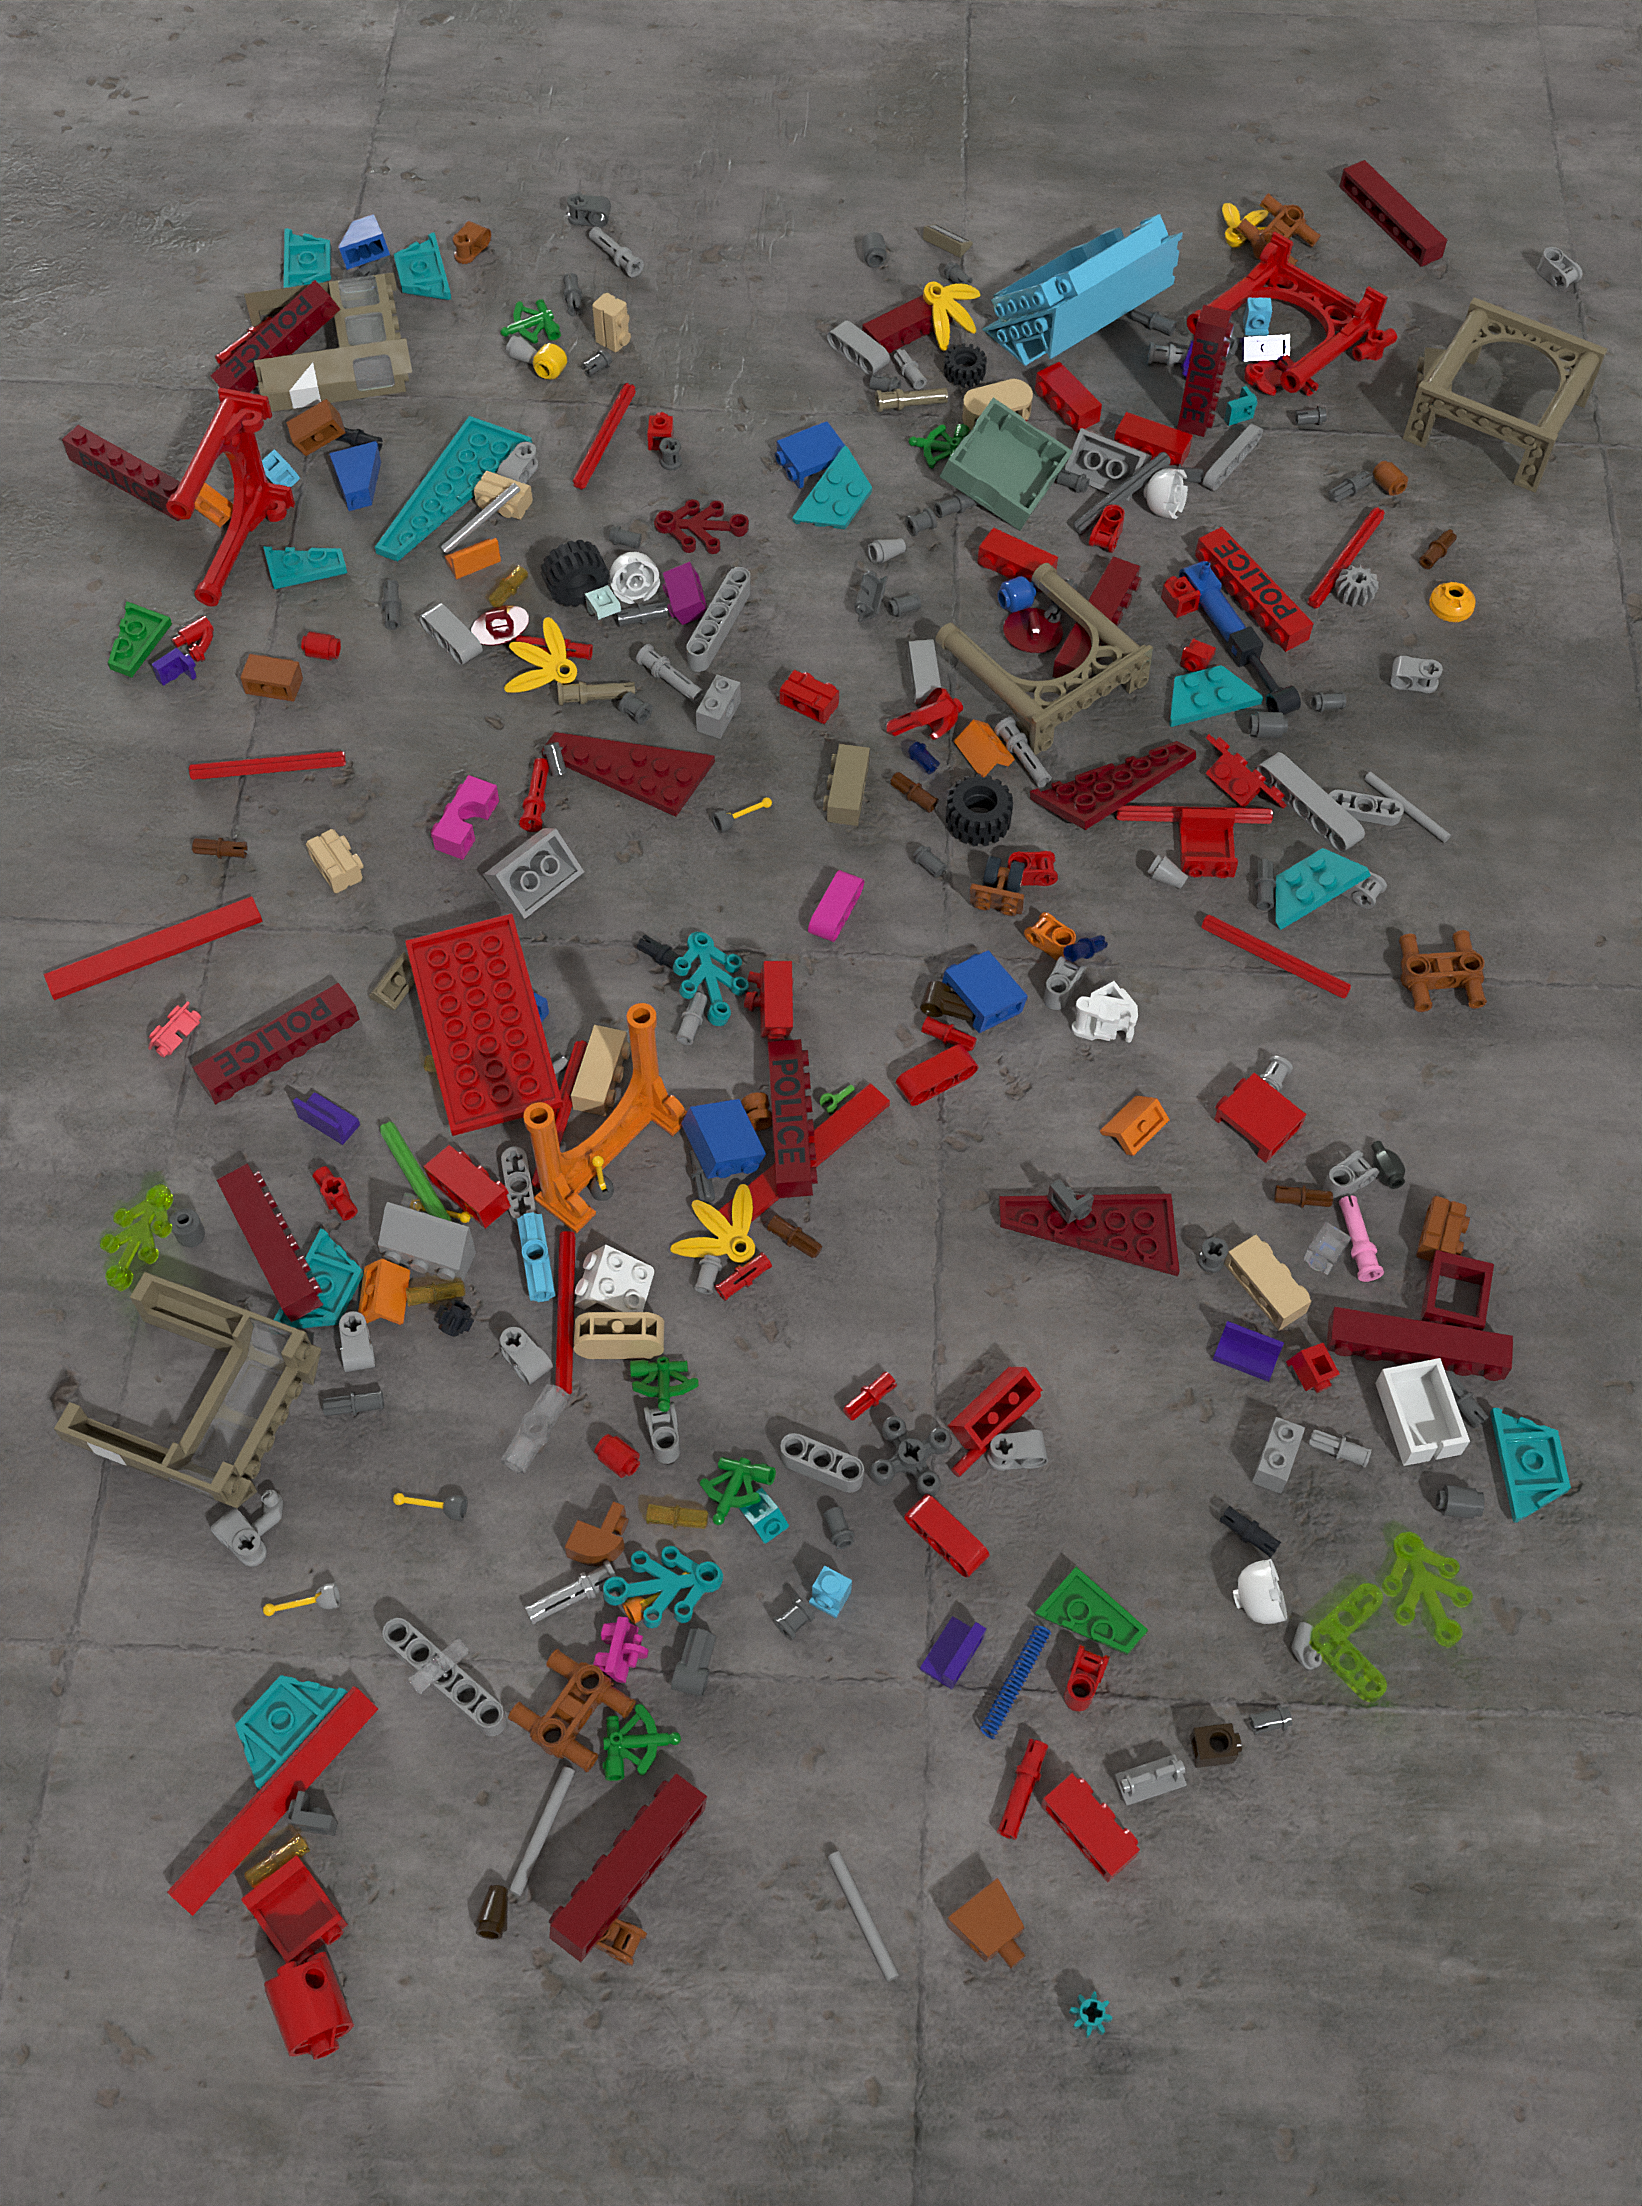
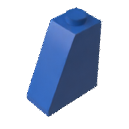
M374 214L352 221L338 246L347 270L390 255Z
M374 441L329 453L333 471L348 511L371 506L381 465L377 442Z

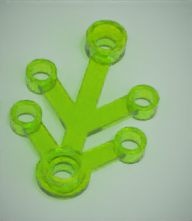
M163 1184L154 1186L147 1192L145 1200L130 1210L125 1208L118 1209L114 1214L113 1221L122 1228L128 1227L134 1219L142 1214L143 1216L140 1221L118 1235L106 1234L100 1241V1248L109 1254L115 1253L120 1246L129 1241L118 1264L111 1266L105 1274L108 1285L118 1291L127 1289L133 1281V1273L128 1268L141 1242L142 1247L138 1252V1258L146 1264H152L159 1256V1251L155 1248L153 1233L160 1238H165L172 1231V1224L168 1220L167 1209H169L173 1202V1195L167 1186ZM154 1217H156V1221L153 1223V1225H152V1227H151V1223H152Z
M1413 1532L1400 1533L1393 1542V1551L1397 1559L1391 1574L1382 1583V1590L1388 1596L1398 1595L1403 1587L1401 1579L1408 1564L1414 1578L1403 1604L1395 1611V1620L1400 1625L1406 1626L1411 1624L1416 1615L1415 1607L1422 1593L1437 1626L1434 1630L1436 1641L1444 1647H1452L1461 1639L1462 1628L1458 1622L1447 1618L1436 1591L1451 1597L1452 1602L1461 1608L1469 1605L1473 1599V1594L1465 1586L1454 1585L1427 1572L1423 1562L1439 1568L1441 1576L1447 1579L1454 1578L1457 1575L1460 1565L1454 1558H1445L1426 1549L1423 1540ZM1403 1545H1410L1413 1548V1552L1405 1551ZM1444 1564L1452 1565L1454 1572H1448ZM1387 1582H1394L1397 1585V1589H1390ZM1457 1593H1464L1467 1601H1461ZM1400 1611H1407L1410 1615V1618H1402L1400 1615ZM1442 1631H1448L1452 1638L1450 1640L1445 1639L1442 1636Z

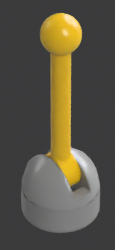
M335 1582L325 1584L316 1591L314 1597L278 1605L268 1603L263 1607V1613L266 1616H272L276 1611L317 1603L323 1609L340 1607L338 1586Z

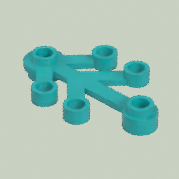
M694 932L687 940L688 951L683 957H678L675 960L673 971L679 976L687 975L691 963L696 958H699L700 967L689 980L682 982L679 993L683 998H693L697 987L705 979L712 1004L707 1013V1019L715 1026H724L731 1016V1010L729 1005L722 1000L717 980L729 987L738 996L746 993L749 983L743 977L734 978L712 964L711 958L723 964L730 973L739 971L742 959L736 954L726 955L714 947L713 939L708 934ZM685 987L690 988L692 991H687Z
M667 1546L662 1550L661 1563L668 1568L678 1566L689 1574L678 1576L650 1559L646 1552L636 1551L631 1556L630 1566L632 1570L638 1573L646 1571L657 1579L628 1584L621 1577H611L604 1583L603 1598L608 1604L616 1606L624 1603L629 1597L662 1592L653 1605L647 1607L643 1613L644 1625L648 1628H657L661 1624L663 1612L679 1590L692 1587L685 1600L678 1602L674 1608L675 1620L680 1623H687L691 1620L693 1608L705 1592H714L721 1587L723 1573L717 1564L709 1561L697 1564L682 1555L674 1546ZM667 1554H673L676 1558L671 1560L667 1559L665 1556ZM642 1559L645 1561V1563L639 1565L635 1562V1560ZM709 1576L712 1578V1581H705L702 1578ZM616 1591L621 1595L615 1597L610 1595V1593ZM686 1609L689 1613L682 1615L678 1610ZM650 1614H654L658 1618L656 1620H650L647 1616Z

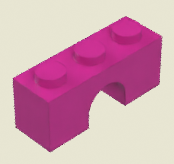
M468 775L464 783L458 786L453 801L446 805L443 817L439 823H435L432 828L431 837L433 838L435 850L464 860L475 842L473 825L464 821L471 817L489 819L499 803L497 785Z

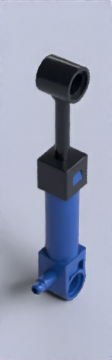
M1202 561L1180 569L1179 578L1185 576L1196 591H1200L1198 608L1202 606L1227 642L1226 650L1238 667L1251 664L1270 691L1265 699L1268 711L1282 712L1285 715L1300 709L1301 699L1297 689L1292 685L1285 688L1279 687L1261 662L1263 642L1252 626L1246 628L1220 591L1222 584L1211 570L1210 563Z

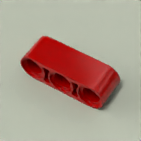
M957 1044L905 1071L896 1079L895 1083L909 1104L917 1106L969 1079L977 1072L979 1067L964 1045Z
M925 1494L904 1515L908 1525L965 1578H968L990 1556L986 1547L929 1494Z

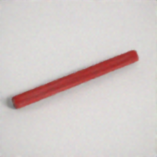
M625 383L573 478V486L582 490L586 487L636 393L633 384Z
M1378 507L1372 509L1308 597L1307 604L1309 606H1312L1314 609L1321 606L1334 588L1342 569L1349 567L1383 520L1385 514L1383 509Z
M343 751L191 764L189 765V775L192 780L342 767L346 765V756Z
M1124 805L1116 810V818L1119 821L1179 822L1182 808L1235 810V823L1270 824L1273 819L1271 808Z
M1207 915L1202 922V929L1343 999L1347 997L1351 990L1349 983L1212 915Z
M583 1040L574 1043L560 1088L564 1107L553 1110L559 1147L573 1106L571 1094L588 1045ZM536 1167L531 1183L534 1187L541 1190Z
M563 1231L559 1234L555 1390L556 1394L560 1396H568L572 1393L576 1242L575 1233L572 1231Z

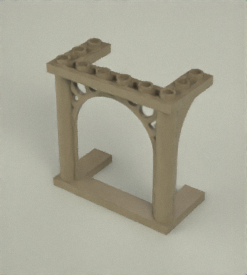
M1474 297L1469 305L1465 321L1428 381L1422 380L1418 386L1403 440L1425 448L1437 414L1526 449L1513 484L1536 493L1558 438V433L1574 405L1584 408L1587 404L1608 349ZM1494 342L1524 344L1540 351L1554 364L1559 374V388L1537 426L1448 391L1465 361L1473 365L1477 363L1483 345Z

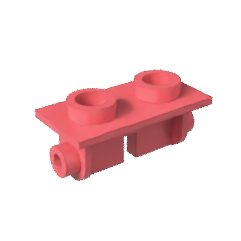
M188 1001L182 1008L177 1005L167 1017L170 1021L164 1027L158 1025L150 1034L149 1038L151 1041L148 1049L151 1050L154 1046H157L156 1052L160 1056L171 1055L183 1042V1039L176 1033L179 1031L187 1037L200 1024L201 1015L194 1010L191 1013L188 1011L190 1004Z

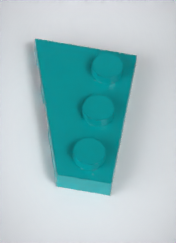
M263 546L274 589L347 574L341 548H311L308 551H296L295 547H285V550H273L272 547Z

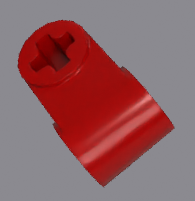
M1114 504L1105 507L1098 523L1093 528L1089 539V546L1093 547L1096 545L1108 549L1109 553L1114 552L1123 529L1125 512L1122 507Z
M1051 851L1014 852L1008 859L1007 868L1009 869L1013 861L1025 864L1021 886H1050L1058 880V873L1054 871L1055 854Z
M1080 1644L1064 1692V1701L1068 1708L1078 1712L1089 1708L1098 1684L1101 1683L1110 1656H1099L1085 1650V1646ZM1076 1687L1082 1688L1086 1691L1087 1696L1084 1698L1077 1697L1072 1692V1689Z

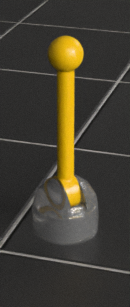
M405 1192L401 1206L419 1212H427L417 1195ZM446 1210L450 1217L460 1219L463 1223H467L471 1219V1216L465 1211L457 1213Z

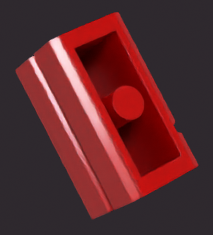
M794 670L780 688V704L825 725L831 714L838 707L839 690L831 683L824 684L816 680L807 672L801 673Z

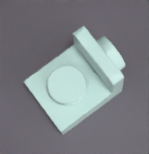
M608 585L585 594L588 612L590 615L595 614L598 620L621 611L620 603Z

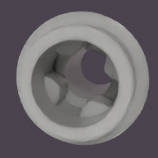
M512 336L506 346V353L509 354L510 358L533 365V358L538 351L521 336Z
M902 538L874 540L868 545L870 560L878 564H882L906 551V545Z
M1157 855L1147 872L1152 875V879L1175 886L1178 889L1182 888L1189 877L1166 856L1163 858L1160 855Z

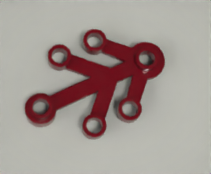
M691 499L675 512L669 510L659 512L654 520V527L660 533H670L681 543V548L684 552L692 553L696 550V540L692 536H687L681 530L689 529L706 544V551L709 554H717L721 549L720 540L712 537L705 530L731 531L734 536L742 537L749 530V519L743 514H735L729 521L707 520L712 516L721 517L724 514V504L716 500L700 512V503L695 499ZM687 515L693 516L690 519H682Z

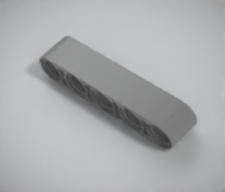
M735 567L729 571L686 646L687 664L692 671L702 672L707 670L749 598L751 582L750 572L746 568Z
M1275 753L1257 766L1256 770L1266 778L1264 784L1269 788L1273 785L1285 795L1282 800L1338 852H1345L1365 837L1362 825L1283 753Z
M393 1618L385 1624L382 1632L383 1638L394 1655L483 1734L496 1736L503 1732L507 1723L503 1707L494 1697L403 1618ZM396 1632H407L403 1640L399 1642L392 1641V1636ZM421 1651L429 1652V1656L425 1661H414L417 1653ZM444 1671L452 1672V1677L447 1682L437 1681L440 1673ZM468 1691L476 1693L471 1702H460V1697L463 1693ZM496 1712L499 1714L498 1719L494 1723L486 1724L483 1722V1718L487 1713Z

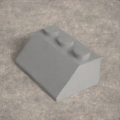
M1081 428L1072 449L1073 453L1065 469L1078 475L1086 474L1087 478L1090 479V486L1111 493L1150 462L1152 455ZM1130 495V496H1129L1127 499H1125V500L1129 501L1130 498L1132 497V495Z
M543 828L489 869L483 876L497 897L522 919H525L583 874L584 871L557 829Z
M387 1202L378 1241L382 1258L397 1265L399 1263L408 1265L419 1273L430 1272L437 1274L439 1278L448 1282L456 1280L463 1283L476 1254L470 1227Z

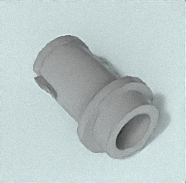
M705 1255L704 1259L700 1260L699 1265L701 1269L694 1287L696 1291L703 1294L713 1293L717 1273L722 1270L721 1259L716 1256Z

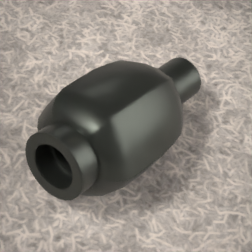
M1381 1141L1374 1142L1371 1145L1375 1153L1373 1166L1380 1171L1378 1178L1383 1184L1388 1185L1390 1189L1401 1187L1405 1183L1404 1175L1406 1171L1401 1159L1395 1152L1385 1149Z

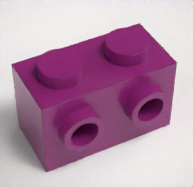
M691 562L663 572L665 583L662 584V587L671 602L667 604L673 618L677 617L682 625L703 617L708 607L699 574Z

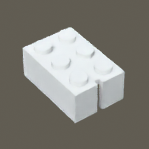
M1441 1359L1383 1369L1375 1384L1403 1466L1430 1461L1433 1455L1435 1460L1461 1455L1470 1440Z

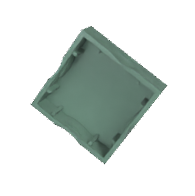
M993 397L977 419L970 434L964 437L951 455L939 477L1021 531L1058 477L1060 471L1064 468L1073 451L1046 432L1030 425L1022 416Z

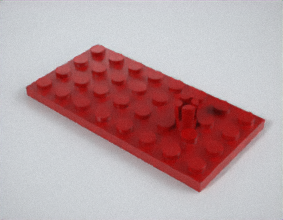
M513 914L406 940L405 943L452 1136L524 1118V1111L533 1103H546L553 1110L564 1107Z

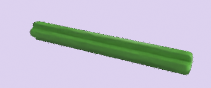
M393 1122L382 1124L380 1126L382 1137L427 1213L452 1222Z

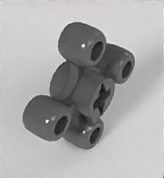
M898 1416L888 1417L882 1425V1434L888 1442L895 1445L896 1454L889 1460L879 1459L872 1464L870 1469L872 1481L876 1485L886 1486L892 1482L897 1473L903 1472L915 1477L916 1488L921 1496L929 1494L934 1497L940 1490L941 1480L935 1472L927 1468L926 1460L932 1454L941 1455L949 1451L952 1444L950 1432L947 1429L938 1427L930 1432L926 1440L920 1442L917 1439L908 1438L906 1425L902 1418ZM890 1428H896L898 1430L892 1431L890 1430ZM941 1439L944 1442L938 1443L936 1440ZM885 1471L886 1474H879L878 1472ZM929 1482V1483H932L933 1485H932V1486H926L924 1483Z

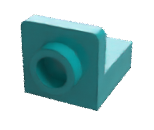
M1247 386L1241 387L1239 399L1227 402L1224 421L1228 426L1254 418L1257 398Z
M761 1487L756 1491L759 1493L761 1501L739 1508V1510L756 1530L763 1543L766 1544L786 1530L789 1524L779 1507Z

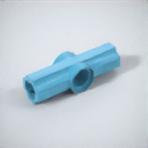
M534 1212L526 1213L517 1218L529 1298L530 1301H549L550 1298L555 1296L543 1216ZM535 1254L542 1255L540 1259H530Z

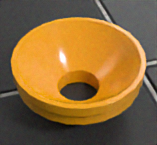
M1447 582L1438 585L1433 590L1429 599L1431 611L1438 618L1448 622H1461L1468 619L1472 615L1476 603L1472 591L1464 584L1457 582ZM1458 590L1462 593V596L1454 597L1450 595L1449 591Z

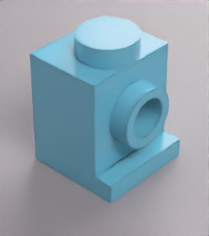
M1247 298L1243 317L1245 335L1268 336L1272 315L1271 298Z
M275 449L262 460L266 477L273 484L292 487L300 479L297 473Z
M824 1565L812 1586V1597L809 1604L837 1618L851 1594L852 1580Z

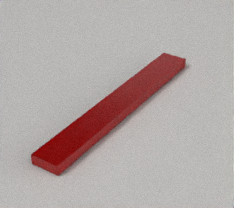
M251 896L43 975L53 999L57 1000L263 921Z
M870 1083L814 1130V1136H809V1143H815L816 1160H811V1167H818L890 1106V1100ZM775 1163L748 1185L753 1204L751 1222L779 1200ZM733 1199L718 1210L731 1226H733Z
M353 1686L167 1893L193 1916L288 1811L292 1799L296 1800L298 1791H306L377 1712L378 1708L357 1687Z

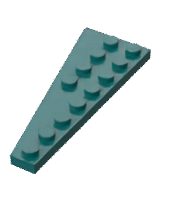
M469 416L375 546L376 554L398 562L475 496L474 488L479 480L481 481L486 471L497 474L501 463L507 459L516 446L522 442L532 443V438Z

